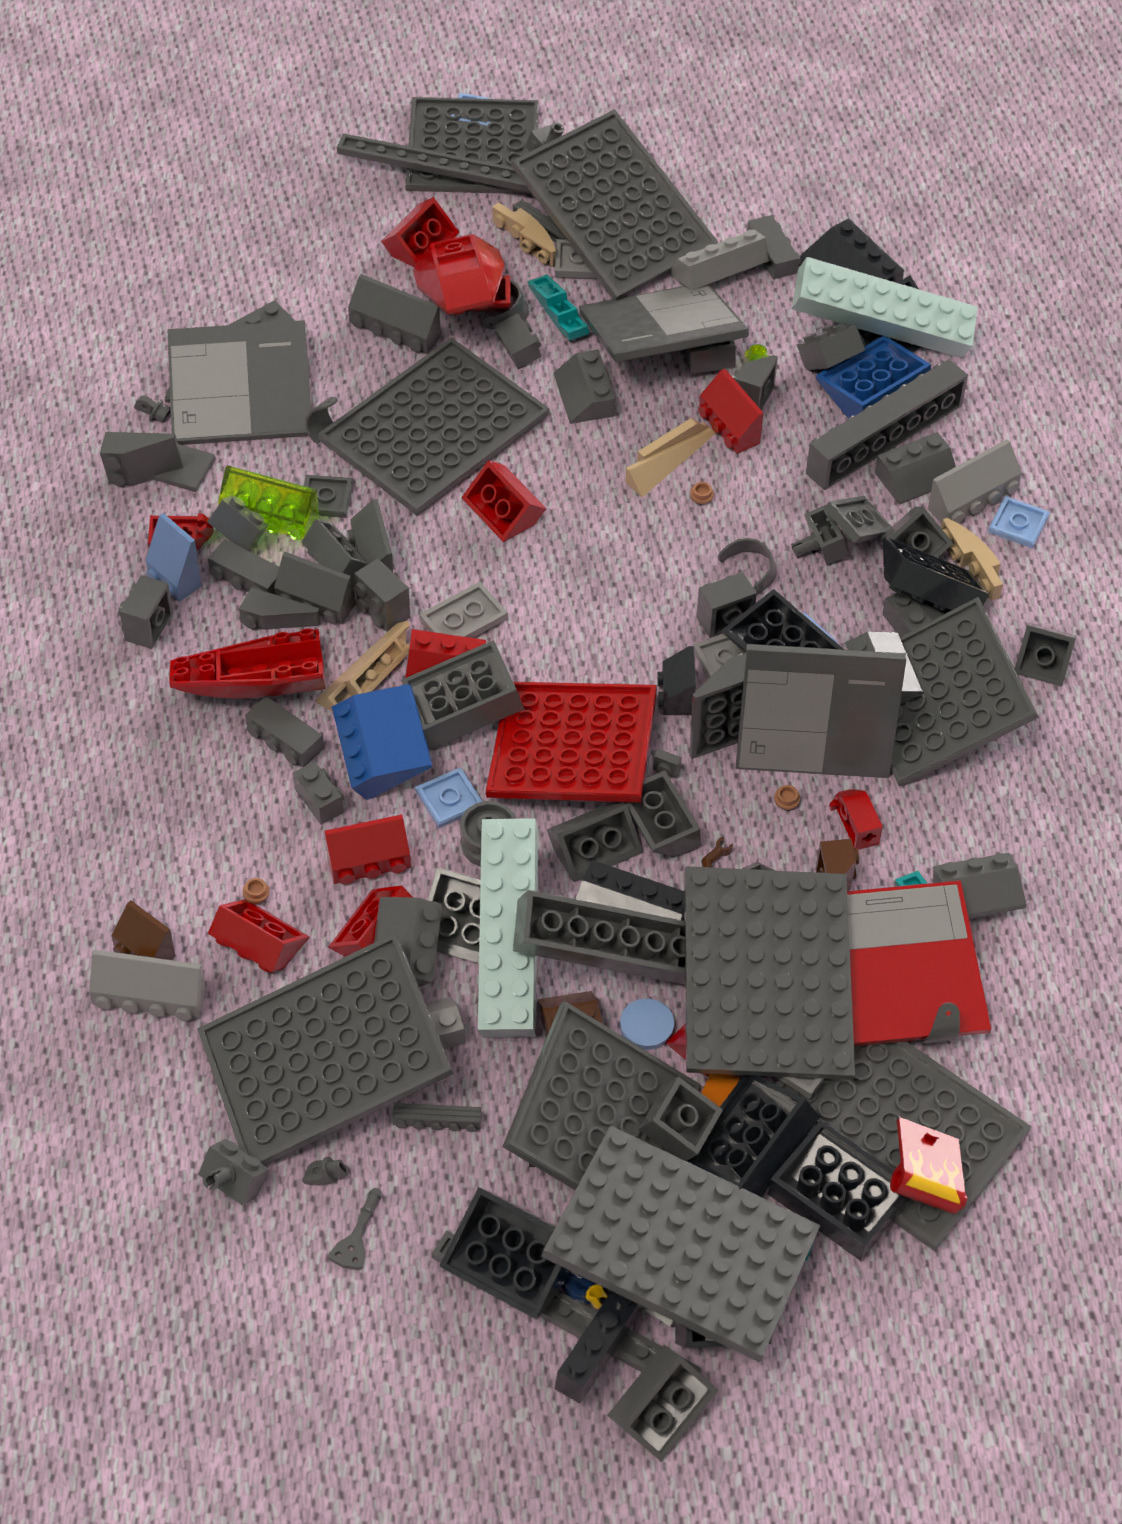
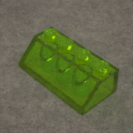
M229 465L226 466L218 505L223 499L231 495L238 497L249 510L260 514L264 518V522L269 525L268 531L271 533H283L296 540L303 539L315 519H319L316 489Z

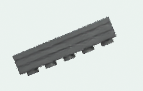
M521 199L513 205V212L521 208L529 213L544 227L551 240L555 243L556 239L567 240L551 217L531 206L530 203Z
M394 1103L392 1120L393 1125H396L397 1128L413 1126L415 1129L431 1127L433 1130L449 1128L451 1131L466 1129L468 1132H475L481 1128L482 1111L481 1107Z

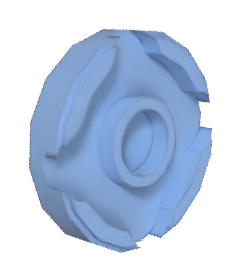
M649 998L638 999L630 1003L623 1010L620 1018L622 1036L644 1050L661 1047L662 1044L672 1037L674 1031V1017L670 1009L660 1001Z

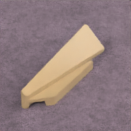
M690 418L639 450L637 463L626 468L625 483L641 497L645 496L716 433L706 423L702 422L701 424L695 419Z
M404 621L395 624L314 701L333 712L332 706L353 695L372 692L408 655L409 644H406V629L409 628L410 623Z

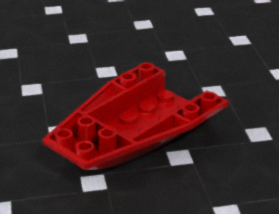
M470 234L429 244L414 267L413 273L418 290L447 314L459 315L469 309L481 310L493 304L505 265L499 249L478 236Z
M305 628L293 633L278 632L275 635L170 660V688L201 696L238 699L271 697L326 689L319 629Z

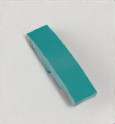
M544 275L527 281L530 290L558 330L569 341L590 334L589 326L578 316V309L568 301L567 292L550 276Z

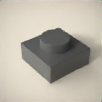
M657 749L654 755L653 770L657 771V773L666 771L668 776L677 778L681 770L682 757Z

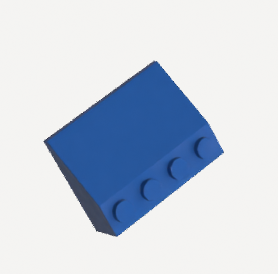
M882 336L865 346V351L817 374L816 380L847 418L864 411L867 406L879 402L884 396L897 391L902 385L912 382L920 374L930 371L931 364L888 337Z
M410 684L353 695L332 706L351 788L365 800L372 799L433 767Z

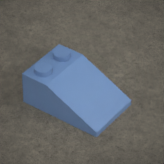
M162 513L159 515L146 557L147 577L168 583L170 596H173L180 602L202 586L195 540Z

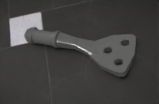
M373 1188L369 1191V1196L364 1206L360 1209L361 1213L357 1225L351 1235L339 1241L329 1252L328 1258L331 1262L347 1269L361 1270L363 1268L365 1248L362 1237L364 1228L373 1216V1211L382 1197L379 1188Z

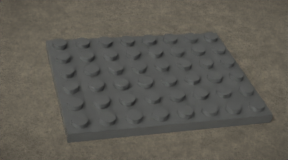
M615 109L513 160L511 163L514 171L614 300L622 298L670 272L675 261L680 257L686 256L687 253L702 250L711 244H718L714 235Z
M451 337L319 432L318 440L410 511L418 515L483 466L488 460H491L549 416L550 408Z
M685 866L686 1073L853 1080L855 1077L846 874Z
M396 933L197 1028L238 1147L249 1156L259 1159L262 1165L281 1158L454 1074Z
M908 1042L854 1047V1079H824L810 1099L784 1082L779 1081L778 1086L805 1098L820 1116L810 1132L822 1120L893 1170L901 1163L897 1120L899 1117L959 1139L965 1194L967 1195L965 1207L956 1214H952L907 1198L892 1219L895 1224L933 1251H936L1028 1135L1032 1127Z
M610 1125L546 1244L541 1257L760 1363L820 1225L743 1188L739 1190V1186Z

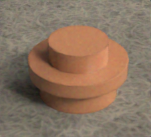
M698 482L691 488L690 497L695 503L707 504L713 500L714 491L710 484Z
M784 785L775 792L774 801L779 808L792 810L799 805L800 794L795 787Z
M260 878L248 880L243 887V897L250 903H262L269 896V887Z

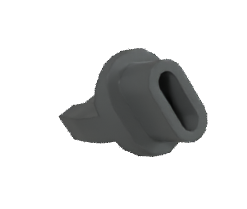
M143 395L137 399L134 405L135 409L150 414L149 420L155 418L161 422L166 419L171 411L170 407L163 404L162 399L156 403L148 396Z
M325 1157L323 1161L316 1160L308 1165L302 1182L307 1185L332 1184L337 1182L338 1178L347 1177L348 1168L342 1160H333L330 1157Z

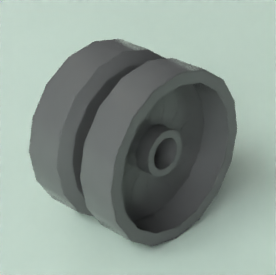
M484 801L475 803L461 817L460 846L463 855L471 863L480 867L482 819H516L515 813L508 806L499 802Z

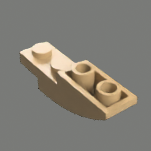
M499 202L492 207V222L498 228H504L514 238H519V247L525 253L534 255L543 264L546 263L551 267L555 266L556 249L553 241L544 227L534 217L521 208L513 212Z
M948 518L943 519L941 529L953 542L949 547L951 559L957 561L962 568L969 566V571L978 578L979 583L989 593L991 601L1000 598L1003 583L998 576L1001 563L995 554L971 531Z

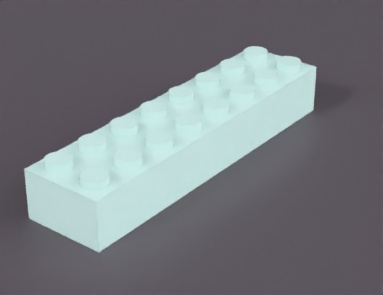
M806 257L798 269L792 310L838 323L846 322V325L856 324L857 328L949 355L964 357L973 346L978 306Z
M535 818L482 819L478 1031L481 1037H536L537 956L513 952L517 900L527 890L538 892V826Z

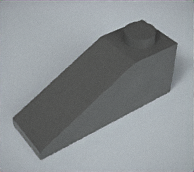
M253 587L250 588L239 607L241 623L251 629L255 627L262 630L319 626L320 624L319 608Z

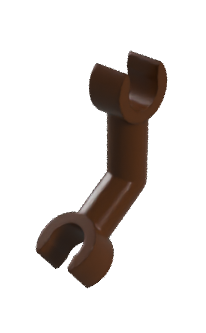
M724 837L719 838L716 841V847L702 858V867L713 868L712 863L718 858L732 853L733 844L723 848L721 845L724 843Z

